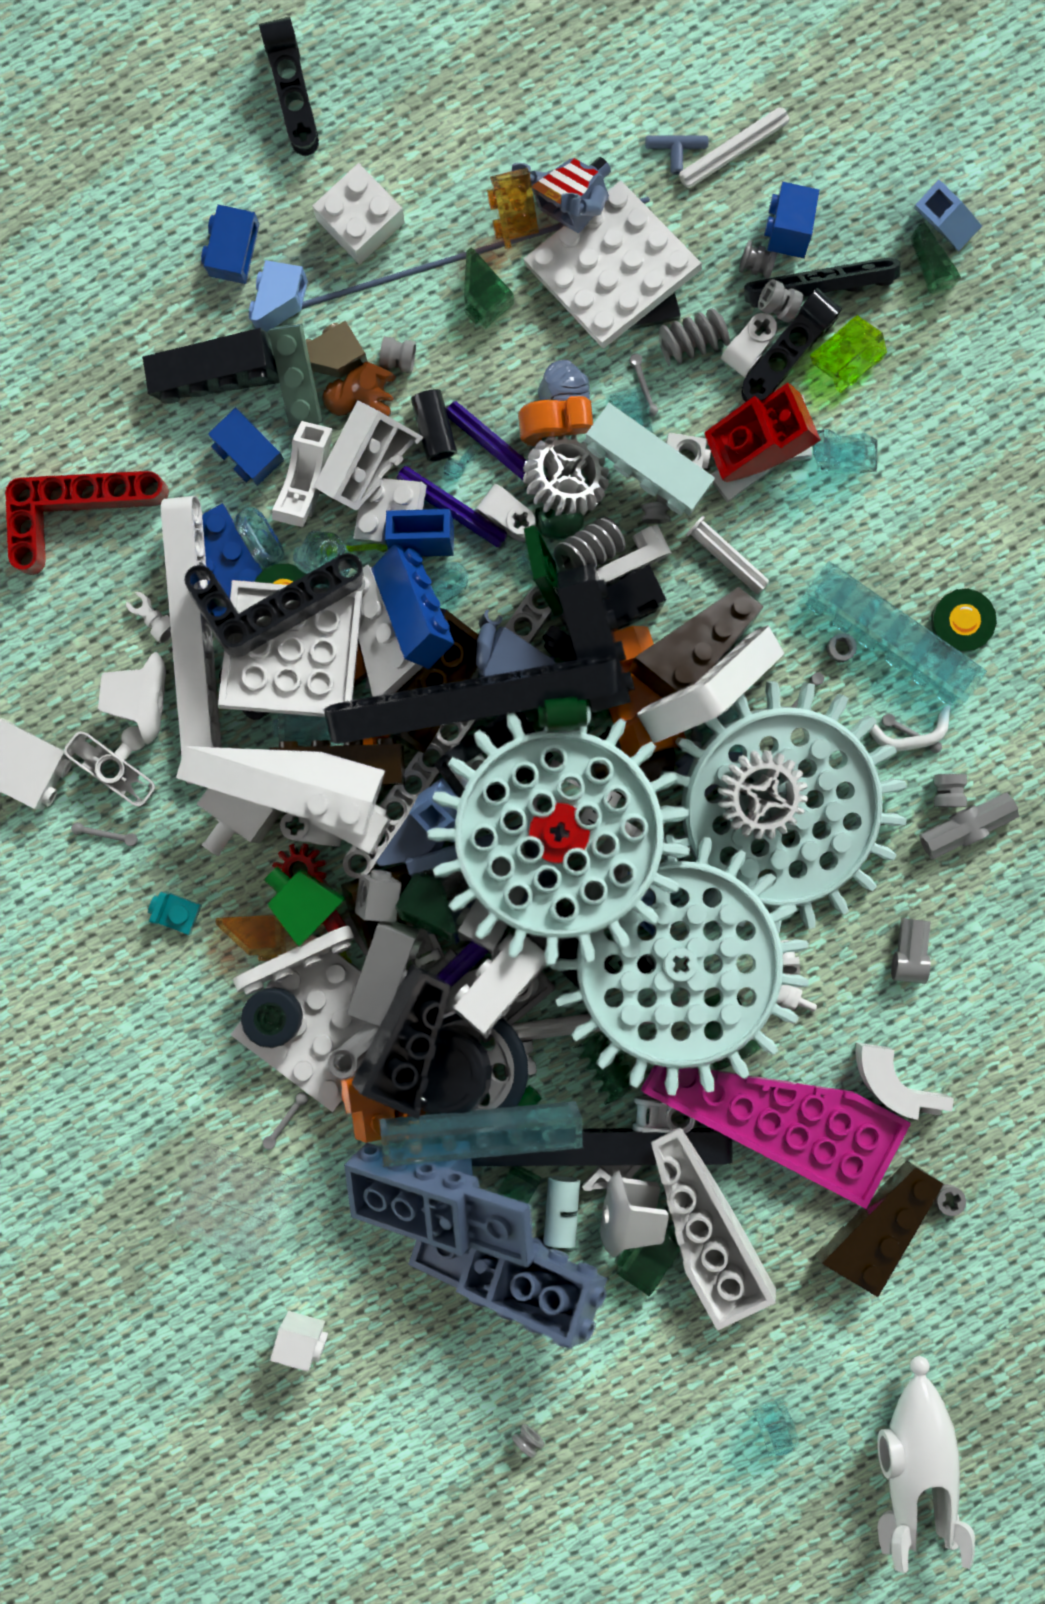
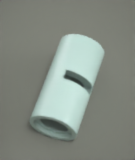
M565 1176L548 1177L543 1244L556 1248L575 1247L580 1191L579 1179Z

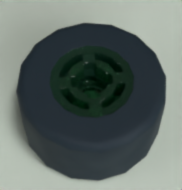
M271 987L260 990L247 1000L242 1009L241 1023L243 1031L250 1041L260 1047L275 1048L284 1045L296 1036L302 1025L303 1012L301 1004L294 994L282 988Z

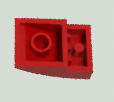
M788 382L762 401L756 396L752 397L704 432L724 482L742 479L775 467L821 441L801 393Z

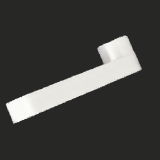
M658 524L649 526L632 537L638 550L598 568L599 580L604 579L605 583L610 585L632 571L640 570L649 564L652 565L668 557L671 551Z

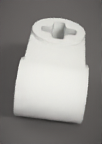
M759 313L752 317L741 333L729 344L720 359L746 378L773 341L777 331V323L773 316L767 313ZM764 327L767 330L766 333H762L760 336L755 333L756 330Z
M497 484L493 485L475 509L477 513L496 524L497 527L499 526L505 530L507 535L517 541L524 542L526 540L523 530L525 527L520 526L517 529L516 520L522 522L526 519L527 527L532 525L536 527L534 513Z
M290 813L285 814L281 819L280 830L287 839L312 842V844L339 847L341 845V838L313 824V820ZM294 817H299V822L304 824V829L298 830L297 835H292V830L287 828V824L293 822Z
M651 1096L634 1097V1103L637 1104L636 1123L632 1125L633 1131L670 1133L681 1127L684 1133H687L694 1127L695 1119L688 1117L687 1121L682 1124L673 1122L671 1115L676 1109ZM647 1108H649L648 1120H646Z

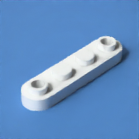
M350 926L333 930L233 978V982L237 992L244 991L246 995L256 993L264 988L263 983L273 978L275 982L281 981L293 975L292 969L303 965L304 968L311 967L321 962V956L330 951L333 954H338L351 948L350 942L355 937Z

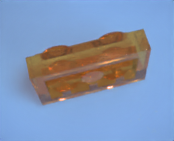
M528 168L490 176L492 189L487 190V197L490 209H496L497 219L492 220L496 240L502 239L505 249L511 248L510 239L539 233L530 173Z

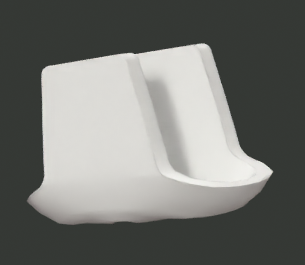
M154 652L140 670L104 672L101 675L99 711L137 722L141 736L147 745L155 740L161 726L166 666L162 657L157 652Z
M619 1170L609 1180L603 1205L600 1235L604 1248L612 1257L618 1256L625 1249L657 1245L664 1242L669 1216L666 1210L656 1209L660 1194L659 1183L623 1178Z

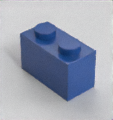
M782 181L779 194H772L768 213L773 214V217L768 216L764 236L769 237L767 251L805 258L813 233L820 189Z
M217 205L215 215H211L209 219L208 233L211 234L208 246L204 245L201 254V263L204 265L209 277L246 284L260 225L255 212Z
M236 407L208 433L214 442L211 448L223 460L229 457L236 464L233 470L246 483L251 479L258 486L284 461L281 453Z
M451 510L386 511L385 540L388 550L394 543H397L407 549L409 547L415 549L421 557L454 556V523Z

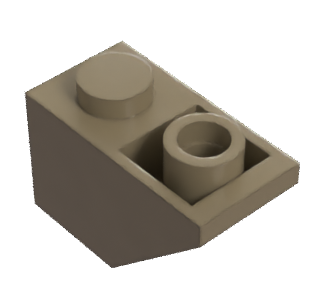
M346 320L340 324H330L322 331V335L313 340L306 339L311 367L314 372L342 378L353 369L363 365L365 361L368 362L364 350Z

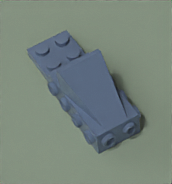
M366 1143L344 1165L352 1218L459 1255H463L468 1248H472L528 1267L534 1260L531 1205L480 1189L478 1178L474 1177L472 1172L470 1146L456 1145L395 1152Z
M539 1237L533 1238L534 1260L528 1267L472 1248H468L463 1255H459L416 1240L408 1265L457 1288L456 1292L469 1298L468 1300L471 1303L481 1307H488L496 1311V1314L501 1318L523 1324L526 1330L535 1334H543L553 1339L555 1344L568 1349L584 1344L592 1337L596 1323L593 1321L596 1311L601 1307L606 1297V1289L604 1287L607 1278L597 1274V1268L580 1262L577 1265L568 1261L569 1256L543 1244V1239Z

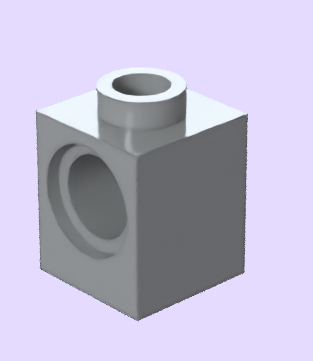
M372 870L371 875L360 874L355 913L364 920L396 922L401 883L392 878L391 873L387 871Z

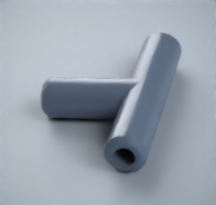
M647 135L645 137V147L647 149H671V173L674 175H679L683 170V149H707L709 144L707 135Z

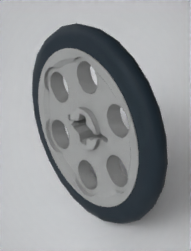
M458 1014L446 1017L442 1021L441 1028L463 1029L476 1037L480 1042L482 1035ZM502 1017L491 1029V1035L495 1039V1047L491 1051L486 1050L492 1067L491 1086L488 1091L490 1103L488 1106L479 1104L463 1116L451 1119L442 1118L450 1124L463 1128H483L494 1125L509 1116L518 1106L525 1093L528 1080V1059L524 1045L516 1031ZM496 1063L504 1064L507 1067L508 1077L505 1081L498 1080L494 1076L493 1068Z

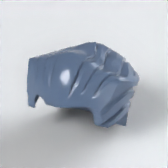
M569 360L553 362L547 367L538 388L539 399L566 401L571 396H584L590 400L589 379Z

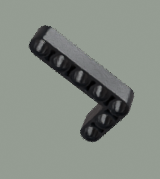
M344 553L240 613L237 612L217 578L208 567L204 565L191 567L185 574L184 582L193 602L224 651L232 657H241L359 589L363 583L364 574L361 560L352 553ZM346 568H352L357 571L352 577H344L340 574ZM200 580L209 581L208 586L204 589L194 588V585ZM319 584H324L329 587L328 590L322 594H317L312 591L313 588ZM291 600L301 603L295 610L284 608L285 604ZM222 606L226 608L225 613L221 616L210 615L215 607ZM261 617L272 619L268 626L260 627L256 625L257 620ZM240 633L244 635L238 643L227 642L231 634Z

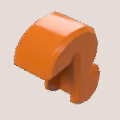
M571 396L566 401H534L524 405L518 412L521 441L530 446H536L544 437L585 434L593 425L591 400L584 396Z

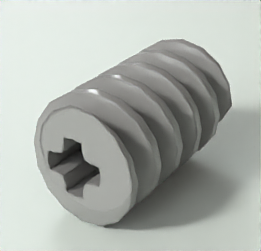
M713 308L707 310L706 317L700 312L695 314L694 321L692 318L686 317L683 319L682 325L678 321L671 323L670 330L665 325L659 328L660 347L669 366L671 356H674L678 363H682V352H686L689 358L693 359L694 348L696 347L702 355L706 354L707 343L711 345L714 351L717 350L718 339H721L726 346L730 344V337L724 318Z
M603 517L595 520L593 524L587 525L583 530L576 532L574 536L568 537L564 542L557 544L554 547V557L562 572L594 562L597 567V564H604L607 558H613L616 552L621 553L624 551L626 543L615 522L608 517Z

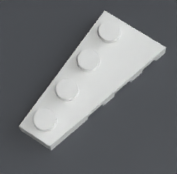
M366 565L363 568V583L356 590L362 591L363 595L358 638L372 696L395 693L423 666L404 659L371 570L372 566Z

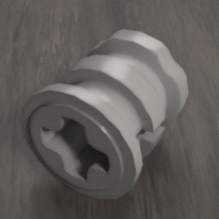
M748 240L739 265V272L742 273L745 269L751 270L753 275L762 273L765 278L769 279L777 253L766 251L765 247L761 245L758 248L752 247V241Z

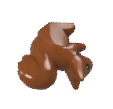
M365 361L363 365L350 371L344 381L337 378L333 383H328L322 395L324 406L332 414L344 416L353 410L357 401H360L390 417L391 409L382 401H393L394 397L385 392L384 387L386 382H393L396 376L386 369Z

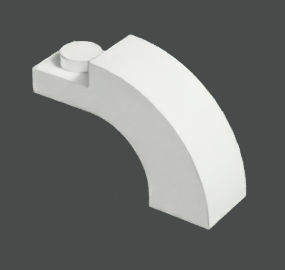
M301 421L292 440L288 473L283 488L272 509V520L303 527L307 517H312L320 491L313 486L329 457L332 428Z
M856 1042V1062L860 1076L868 1090L881 1103L903 1116L917 1120L920 1107H922L921 1112L933 1115H941L942 1110L952 1111L954 1098L947 1094L914 1090L905 1087L901 1083L894 1069L895 1050L885 1046Z

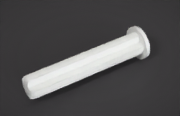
M702 516L687 532L686 536H693L754 593H760L768 585L769 580L703 521L705 517Z

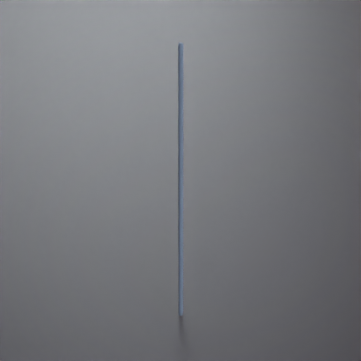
M644 197L640 200L643 203H647L650 201V198ZM562 223L306 300L303 301L302 308L559 230L564 225Z

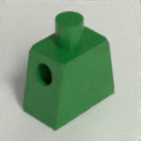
M277 866L264 879L277 892L267 905L299 947L345 900L342 895L304 870L298 871L290 878Z

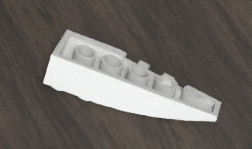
M185 746L176 778L364 835L367 834L385 771L323 752Z
M680 1127L652 1141L651 1144L661 1182L664 1185L669 1212L675 1227V1235L682 1253L685 1272L717 1331L775 1304L776 1288L729 1203L682 1128Z

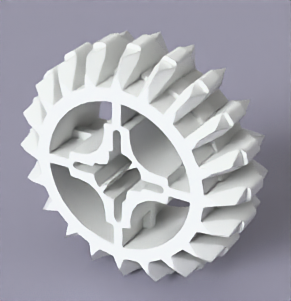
M573 435L570 440L566 436H558V439L547 437L545 442L540 440L536 444L535 449L529 452L528 461L525 462L523 467L524 472H526L523 477V483L528 484L526 489L527 495H536L533 500L534 505L542 502L545 505L543 508L544 513L548 512L550 508L555 510L556 518L562 512H565L568 519L574 516L575 512L582 517L587 512V509L589 511L594 510L599 501H602L605 496L604 492L609 485V480L606 479L609 475V469L603 467L605 457L600 459L587 449L588 444L585 443V440L582 443L578 442L576 435ZM543 465L548 469L547 473L551 477L550 483L544 475ZM582 469L588 478L589 487L585 483L586 479L581 474Z
M764 750L762 757H760L757 751H751V762L741 755L738 758L741 764L740 768L734 764L728 766L729 770L734 773L732 777L722 775L721 780L729 783L727 788H718V793L727 796L726 799L718 802L720 807L729 808L724 812L723 817L726 820L733 819L731 827L735 830L742 827V834L746 837L753 832L754 838L761 840L765 832L768 838L773 839L776 835L775 828L782 834L787 833L785 823L788 822L795 826L797 825V820L792 817L794 813L804 814V809L798 807V803L808 801L807 796L799 794V791L807 788V784L796 782L803 776L802 771H792L795 766L794 761L788 760L784 762V755L777 753L773 758L772 752L769 750ZM760 769H768L766 774H762L757 782L748 783L744 781L753 772ZM779 774L786 785V799L780 797L777 793V785L779 783L777 777ZM750 789L766 791L769 793V796L775 798V801L768 798H759ZM739 791L745 792L749 797L747 817L739 804ZM771 807L781 808L771 818L758 820L760 816H764L767 809Z

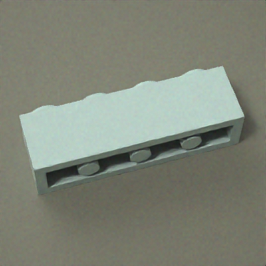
M610 403L607 404L586 433L585 443L588 444L587 449L600 459H603L605 456L615 463L613 467L625 477L632 475L641 482L640 487L652 496L658 494L667 500L666 505L677 514L682 515L684 512L690 516L715 479L711 474Z

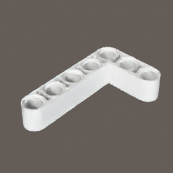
M769 625L761 627L745 637L694 685L649 704L640 710L637 716L653 743L705 723L726 711L784 655V651Z

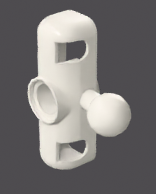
M131 726L123 731L121 735L122 744L115 753L89 734L82 731L77 732L65 746V755L132 805H144L153 794L155 784L125 761L132 751L141 750L146 744L141 736L139 727ZM89 737L97 743V746L93 747L85 739ZM77 754L85 761L80 764L72 756ZM114 760L118 763L119 773L116 777L106 778L103 775L102 766L106 761ZM139 775L150 782L148 784L150 792L144 799H140L134 793L131 783L134 782L144 784L137 779ZM127 791L137 798L135 802L124 796Z

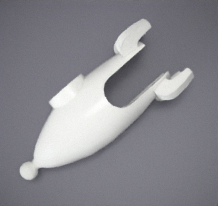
M916 1356L910 1362L911 1371L915 1374L914 1378L906 1385L898 1400L890 1422V1429H881L878 1434L879 1462L884 1476L889 1479L893 1510L884 1512L878 1521L882 1554L892 1553L896 1571L901 1573L908 1571V1550L916 1551L918 1497L923 1491L932 1488L936 1534L944 1538L945 1548L954 1550L959 1546L962 1567L970 1569L975 1554V1534L967 1523L959 1520L958 1515L960 1468L954 1426L941 1396L932 1382L926 1377V1373L930 1368L928 1360L922 1356Z

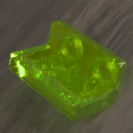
M856 315L814 351L810 358L813 365L833 379L835 389L842 393L849 386L855 384L872 366L878 364L887 354L883 332Z

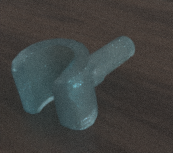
M475 442L462 455L459 461L449 457L444 466V474L453 479H459L465 470L466 464L481 448V445Z

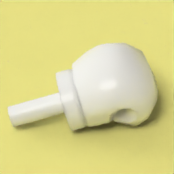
M781 985L776 1002L778 1006L793 1011L799 1005L812 1012L817 1007L816 1004L801 998V989L789 985Z

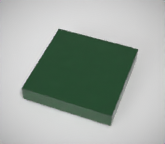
M534 525L526 527L523 530L533 580L554 616L562 614L564 612L557 591L558 570L556 561L537 527Z

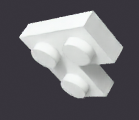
M381 478L383 480L381 485L358 509L353 539L359 542L387 545L385 540L386 511L422 510L427 485L417 481Z

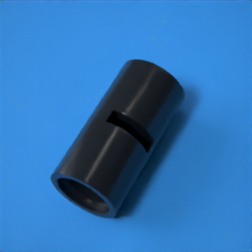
M426 390L412 396L411 402L420 435L423 436L422 443L427 461H440L456 455L458 452L441 390Z

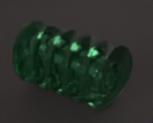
M601 1031L582 1040L573 1048H584L578 1058L579 1060L590 1059L585 1070L596 1069L597 1073L592 1077L591 1081L603 1082L597 1091L599 1094L609 1092L610 1095L604 1101V1104L607 1105L629 1093L633 1086L629 1083L630 1076H626L631 1070L629 1064L619 1065L625 1058L622 1053H617L612 1063L604 1069L597 1065L600 1053L610 1044V1042L606 1043L609 1039Z

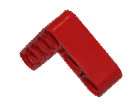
M152 471L15 478L8 483L5 492L9 562L13 567L27 575H35L43 570L46 562L44 512L161 505L163 499L168 498V486L158 474ZM153 482L158 483V489L154 494H145L147 485ZM120 484H126L125 493L122 496L114 497V489ZM87 486H94L92 496L86 499L82 498L83 490ZM61 487V496L57 500H51L52 491L55 488ZM30 489L29 498L26 501L20 502L19 495L21 492ZM31 520L30 530L27 533L21 534V525L25 521ZM31 551L33 554L32 561L28 565L23 566V555Z

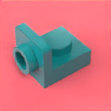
M167 891L160 892L159 896L155 895L150 902L148 913L151 914L149 922L161 924L191 935L202 904Z

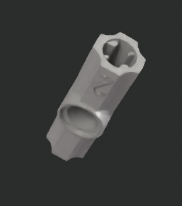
M1008 792L1002 793L978 806L973 805L951 815L949 817L950 820L924 831V833L919 835L921 844L929 857L935 859L961 845L964 847L987 837L990 831L1020 817L1018 807Z

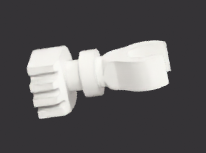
M135 592L142 599V606L135 609L134 606L126 601L127 609L145 619L144 623L149 628H152L150 634L160 644L167 642L171 638L170 616H163L159 610H154L149 597L141 592Z

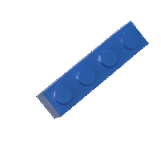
M394 543L371 570L404 659L429 669L454 644V641L449 631V624L444 619L440 609V601L432 589L431 579L426 574L422 564L423 559L421 555L413 548L409 547L407 549Z

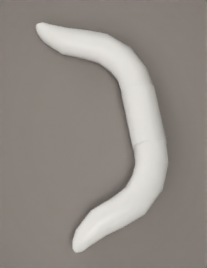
M947 705L941 710L938 715L937 727L929 734L893 739L886 736L876 724L869 733L880 746H894L896 751H907L931 746L942 740L947 733L951 707Z

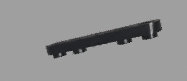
M880 258L752 281L744 286L745 301L750 303L752 307L758 308L761 292L772 279L783 283L784 288L787 290L792 288L801 292L803 297L810 296L817 288L821 292L827 293L838 290L858 291L863 286L872 284L878 286L891 285L895 279L900 277V261L894 258Z

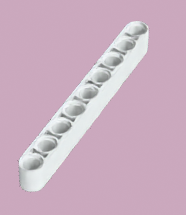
M197 496L163 499L161 502L181 755H183L185 746L222 748L212 630L193 602L184 582L185 574L191 567L196 565L206 566L202 510ZM200 580L194 585V588L204 589L208 586V581Z

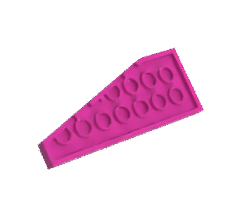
M658 1065L653 1066L641 1089L643 1093L867 1209L911 1125L904 1118L859 1094L841 1089L750 1075L743 1079L737 1073L710 1069L714 1079V1091L707 1093L700 1083L698 1067L679 1068V1085L676 1095L667 1094L664 1083L667 1069Z

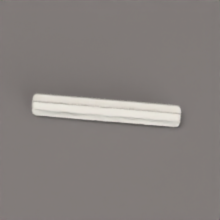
M781 107L776 108L679 173V178L683 186L687 188L693 187L787 125L790 121L787 111Z

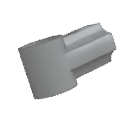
M901 918L898 950L894 953L892 959L891 976L893 980L921 984L927 983L930 975V957L927 955L931 921Z
M368 1022L330 1055L328 1068L335 1077L347 1078L360 1067L380 1026ZM342 1053L348 1054L353 1062L352 1068L345 1071L340 1070L335 1063L337 1055Z

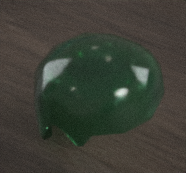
M544 507L535 509L537 529L543 536L549 539L566 540L568 537L574 536L583 527V514L580 511L579 514L576 512L572 514L562 512L561 515L555 516V510L551 508L545 513Z

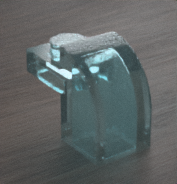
M830 429L817 430L821 441L813 445V455L816 459L817 471L827 474H860L877 471V439L867 433L840 436Z

